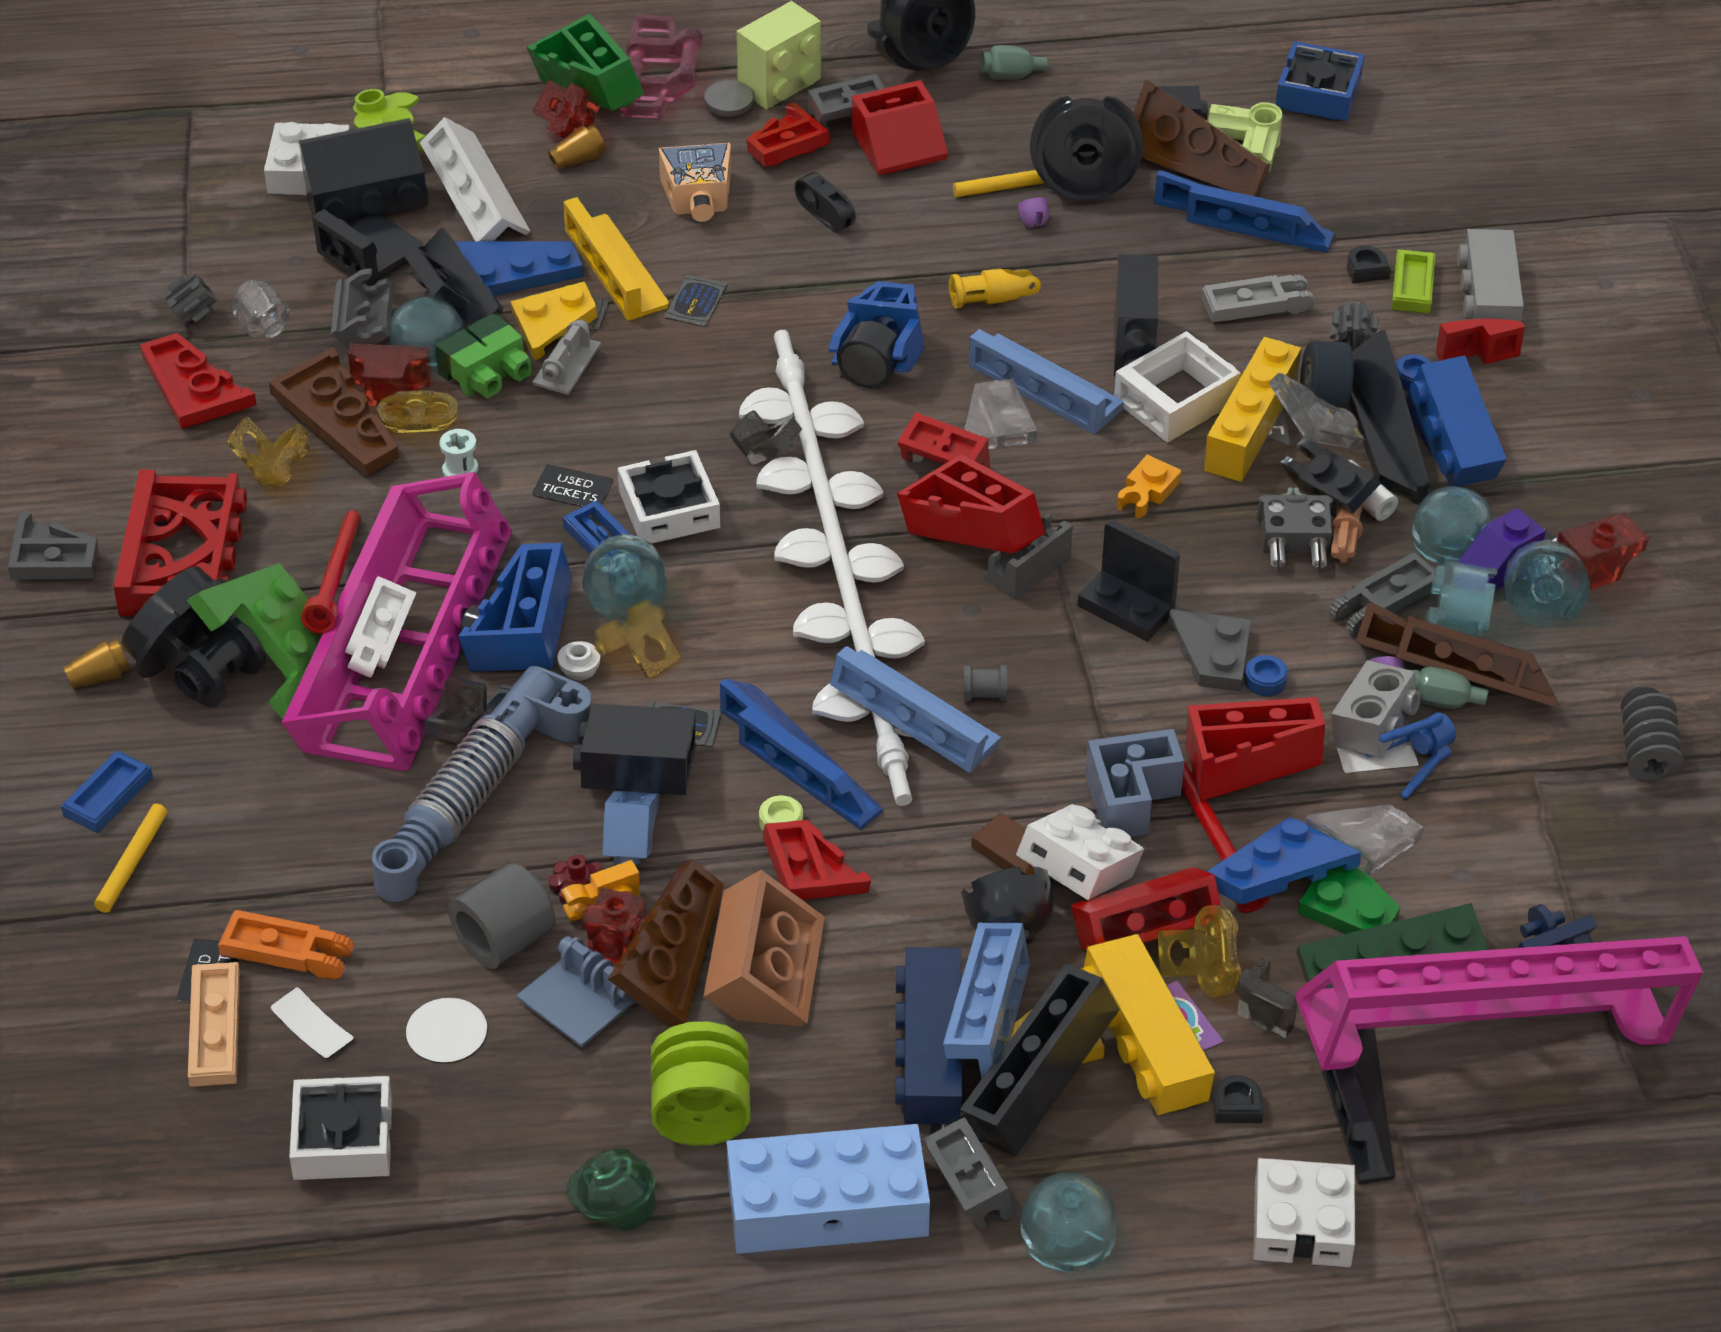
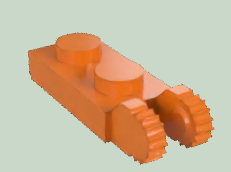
M235 910L218 947L219 953L222 956L307 972L308 970L318 978L336 980L342 977L345 970L344 962H341V959L336 958V956L339 958L343 957L344 959L349 957L355 944L350 940V937L348 938L341 933L336 934V932L322 930L320 926ZM318 948L323 953L316 952V949Z

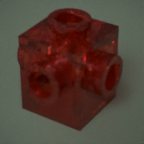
M549 79L532 112L549 122L547 127L549 131L565 139L582 125L585 127L593 125L600 106L588 99L590 92L572 82L569 87H566Z
M602 888L595 903L587 905L582 919V929L587 931L588 948L602 954L603 959L618 963L646 919L645 898L634 896L629 892H618Z

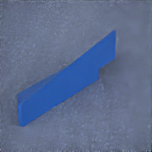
M1161 170L1157 173L1154 204L1187 211L1188 222L1328 253L1334 238V232L1321 228L1304 207L1201 185Z
M724 679L720 682V711L739 725V744L859 830L863 829L883 812V808L758 687L730 679Z

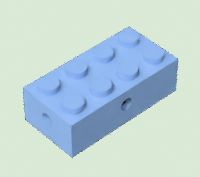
M918 1124L727 1141V1172L736 1254L929 1236L930 1199Z

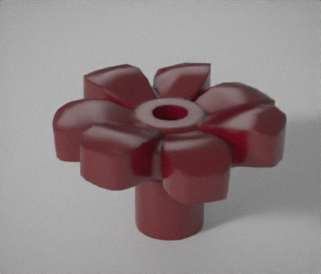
M573 855L569 857L567 863L560 861L554 865V875L549 877L550 890L559 892L560 902L567 904L561 890L573 884L587 885L591 883L590 874L602 871L603 866L599 862L586 865L584 855Z

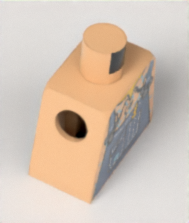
M730 143L659 148L660 181L674 213L678 215L692 214L696 221L705 222L713 217L714 212L728 209L731 181Z

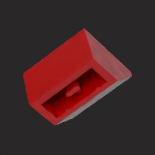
M921 80L852 96L851 132L878 176L948 159V152L935 101Z

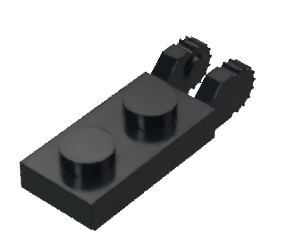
M1305 437L1301 439L1297 446L1306 457L1312 460L1310 464L1305 468L1297 460L1288 456L1280 462L1282 467L1291 476L1301 481L1306 488L1318 495H1329L1333 498L1334 504L1352 514L1381 484L1374 474L1326 448L1322 450L1318 445Z

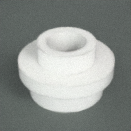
M584 641L571 642L559 651L558 665L568 678L576 681L591 678L599 667L600 652L591 643Z

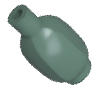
M995 45L990 48L989 52L982 51L980 55L981 73L988 74L992 80H1019L1027 77L1032 71L1045 72L1047 70L1046 57H1033L1029 51L1018 46Z
M1424 667L1421 671L1412 669V671H1415L1416 690H1419L1421 694L1420 704L1440 709H1458L1466 705L1467 702L1485 706L1488 689L1471 686L1469 680L1463 675L1436 667Z

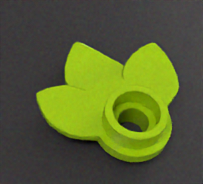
M379 89L364 90L355 97L353 110L356 117L354 125L357 129L410 118L413 125L414 118L408 109L419 101V97L405 92H397L385 96L384 92Z

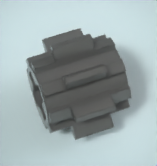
M197 273L192 274L189 278L186 274L182 275L168 286L171 291L164 298L171 310L184 324H188L192 320L195 323L200 322L213 312L211 305L217 302V299L210 287Z
M1349 301L1344 307L1340 306L1338 311H1333L1332 323L1330 324V338L1335 339L1336 342L1349 344L1351 350L1354 351L1376 334L1379 318L1373 315L1372 309L1368 310L1367 304Z

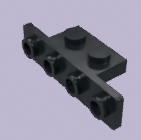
M441 228L424 246L423 251L414 245L405 255V258L414 269L410 273L411 276L420 285L428 289L425 292L426 297L440 309L446 305L455 311L467 327L491 314L497 313L500 315L503 312L501 304L449 233Z

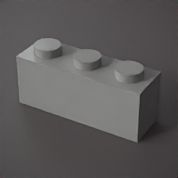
M1467 229L1465 244H1459L1457 253V265L1464 268L1461 271L1460 291L1461 293H1467L1464 296L1463 302L1464 319H1507L1521 321L1524 305L1514 230Z

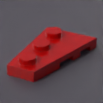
M178 333L139 344L141 356L181 429L257 405L254 392L247 387L243 389L233 382L231 374L224 369L219 371L207 361V356Z

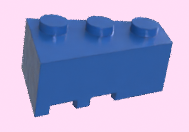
M1460 356L1420 365L1405 399L1412 422L1438 464L1441 473L1444 474L1451 488L1496 479L1506 461V456L1466 357Z
M562 543L520 545L496 580L498 588L489 600L483 599L478 607L479 615L470 628L464 627L459 634L470 671L526 670L530 666H538L545 669L553 668L573 579Z

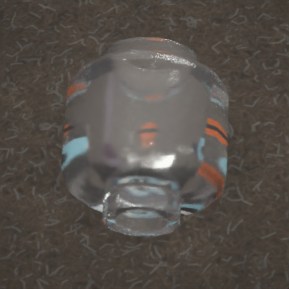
M251 280L242 284L236 290L231 306L237 321L244 331L253 338L277 336L285 328V323L290 314L288 303L276 286L269 281Z

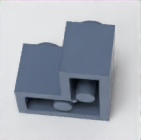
M1174 729L1088 741L1085 776L1102 827L1106 829H1121L1128 833L1130 837L1149 835L1152 800L1181 796L1184 758Z

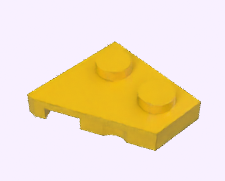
M585 281L511 301L512 314L534 360L540 359L545 355L544 347L556 339L560 341L564 333H567V326L571 322L583 320L589 324L598 317L596 304Z

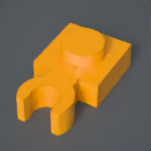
M1147 454L1126 477V486L1118 493L1117 509L1122 510L1125 505L1134 503L1136 504L1135 517L1138 519L1144 517L1148 512L1149 501L1161 505L1179 485L1182 470Z
M632 860L590 874L591 883L587 885L573 884L561 890L567 903L563 905V910L569 921L580 920L594 909L601 916L615 910L625 909L631 904L641 901L639 871Z

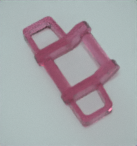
M637 15L634 17L631 39L628 42L626 53L630 58L644 92V95L634 100H650L655 102H632L630 105L620 108L621 116L660 118L668 101L676 100L695 87L697 73L694 70L696 54L701 48L703 39L699 30L685 29L675 35V19L671 16ZM643 31L666 32L669 34V38L640 37V33ZM643 61L678 63L681 61L680 67L670 73L668 77L641 76Z

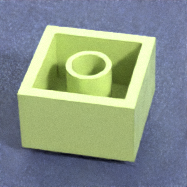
M793 1L737 30L738 81L751 88L753 101L768 110L821 80V20Z

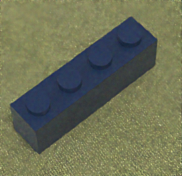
M906 947L905 966H896V993H905V1002H896L895 1029L905 1030V1039H896L895 1067H904V1077L895 1076V1105H904V1124H952L961 1119L962 1059H947L943 1047L961 984V948Z

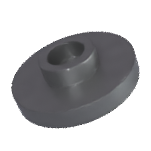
M733 80L720 81L707 88L704 94V102L706 108L716 115L725 117L738 116L747 112L752 107L753 92L749 86L742 82Z

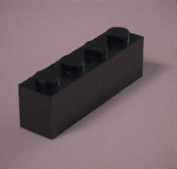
M1065 963L960 1109L979 1140L1013 1156L1018 1154L1120 1010L1103 978Z

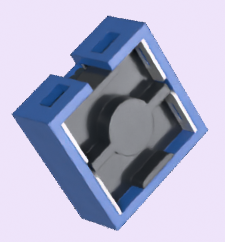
M1293 41L1287 58V66L1284 67L1278 82L1276 106L1294 113H1305L1331 120L1347 121L1362 79L1365 54Z

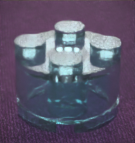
M1445 560L1444 566L1437 565L1436 569H1434L1430 593L1438 594L1436 608L1430 607L1427 610L1425 620L1475 636L1483 634V631L1487 632L1496 585L1487 583L1488 578L1493 579L1497 575V568Z

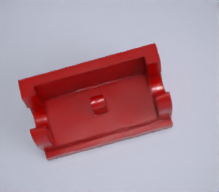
M917 412L897 441L902 459L909 462L913 460L912 453L941 464H945L962 454L987 468L990 467L988 438Z

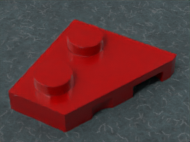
M793 102L786 106L787 115L780 121L777 118H771L762 129L755 131L746 139L747 151L764 167L776 166L783 163L784 160L800 154L812 153L817 148L830 144L829 130Z
M798 820L765 824L762 836L781 885L800 899L807 900L869 892L871 885L870 876L865 871L857 874L844 863L845 853L834 843L825 840L822 832L810 821Z

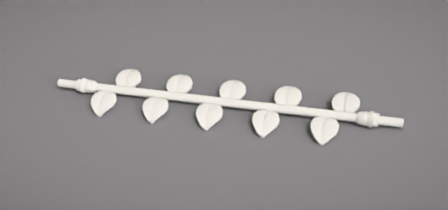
M779 330L774 334L779 355L775 370L782 386L788 393L778 388H761L754 391L743 401L739 410V419H748L765 424H778L791 419L793 416L795 417L806 462L796 457H779L770 461L760 471L757 477L756 488L781 494H797L811 488L813 485L825 534L809 528L791 531L778 543L775 549L774 560L800 567H815L832 558L844 608L834 603H817L809 606L796 619L793 626V636L822 643H834L851 634L857 653L862 649L873 657L877 655L897 659L908 656L925 645L921 632L912 624L897 618L878 620L871 624L867 630L854 579L875 583L887 580L903 571L904 564L894 551L881 544H861L855 546L847 554L835 506L848 509L867 507L883 498V490L873 478L856 471L838 473L828 483L816 435L835 439L848 436L864 428V421L853 408L840 402H824L813 407L811 412L809 411L803 389L805 383L804 363L799 359L798 355L794 354L789 333L786 330ZM830 683L817 694L812 705L813 715L845 722L859 720L871 712L868 708L831 686ZM872 712L878 734L876 743L878 766L885 775L889 776L895 803L899 806L908 805L912 802V795L905 773L908 768L909 755L898 735L912 736Z

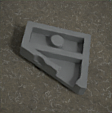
M19 511L8 563L10 579H94L99 552L97 538L83 532L70 531L66 526L53 521L49 526L33 521L31 513Z
M1170 609L1169 627L1171 630H1176L1181 640L1180 649L1185 659L1192 665V674L1198 686L1241 692L1251 619Z

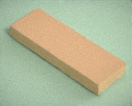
M238 962L192 965L188 1081L190 1087L237 1084L240 969Z

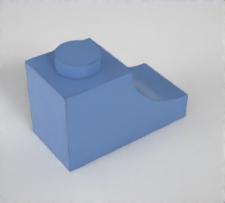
M614 791L605 802L602 856H614L613 862L618 864L630 860L634 864H639L640 858H648L652 852L654 825L659 809V793Z

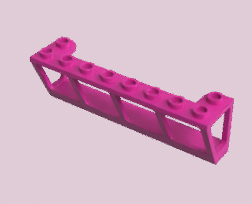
M475 472L391 486L336 604L338 615L335 624L330 631L322 634L281 722L302 752L400 771L410 770L461 652L462 645L459 634L461 633L462 618L470 606L473 604L480 605L483 601L512 533L508 521L502 516L489 491L483 486ZM461 488L460 505L466 519L430 513L424 508L417 495ZM435 527L473 534L455 575L411 568L429 528ZM377 576L400 586L405 581H415L449 588L429 634L401 629L397 642L423 646L403 694L390 692L386 688L372 689L357 686L362 674L347 668L352 655L345 653V650ZM353 699L365 701L363 707L347 709L349 702ZM364 719L370 723L391 755L331 744L340 722Z
M1687 936L1340 960L1333 962L1297 990L1295 998L1321 1069L1332 1070L1352 1067L1358 1062L1363 1049L1357 1029L1611 1010L1619 1030L1630 1041L1643 1045L1667 1044L1670 1042L1703 971ZM1332 982L1334 988L1323 989ZM1680 986L1663 1019L1650 988Z

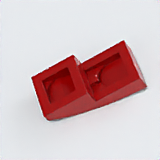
M1467 319L1440 324L1436 355L1440 361L1460 356L1470 357L1478 355L1484 364L1520 356L1525 326L1521 321L1507 319Z

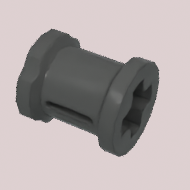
M964 664V702H971L972 698H999L1000 702H1007V664H1000L999 668H972L971 664Z

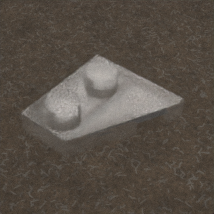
M1278 373L1269 382V385L1305 440L1355 450L1365 440L1357 428L1358 422L1348 410L1339 408L1320 398L1312 390L1283 373Z
M1013 378L975 383L964 430L988 438L989 449L1036 443V426Z
M1390 804L1310 814L1306 816L1304 821L1308 826L1360 851V867L1357 868L1368 875H1371L1419 842L1424 831V826Z

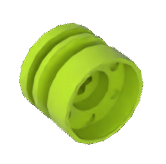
M709 1021L687 1022L673 1026L657 1036L651 1046L652 1124L659 1134L676 1143L690 1146H707L729 1141L742 1133L751 1121L750 1086L748 1083V1043L743 1036L727 1025Z

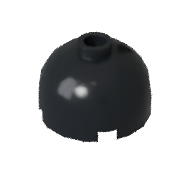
M1020 867L990 873L971 882L973 888L971 893H968L965 889L961 891L966 914L971 926L976 931L978 923H1023L1026 944L1033 941L1032 935L1040 932L1052 917L1054 900L1048 871L1041 867H1033L1034 875H1022Z

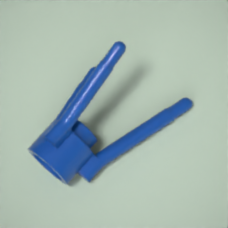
M1436 712L1424 720L1391 730L1379 736V741L1382 743L1399 739L1396 743L1392 742L1388 750L1411 741L1412 746L1417 752L1433 755L1401 792L1403 799L1409 798L1439 762L1451 755L1448 745L1455 741L1456 730L1452 721L1443 713ZM1365 754L1366 757H1372V756H1373V755Z

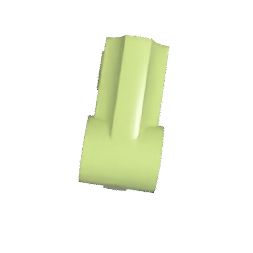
M1258 103L1251 107V109L1211 104L1208 122L1219 127L1234 140L1244 141V147L1270 164L1268 171L1270 172L1276 149L1279 147L1281 140V109L1272 103Z

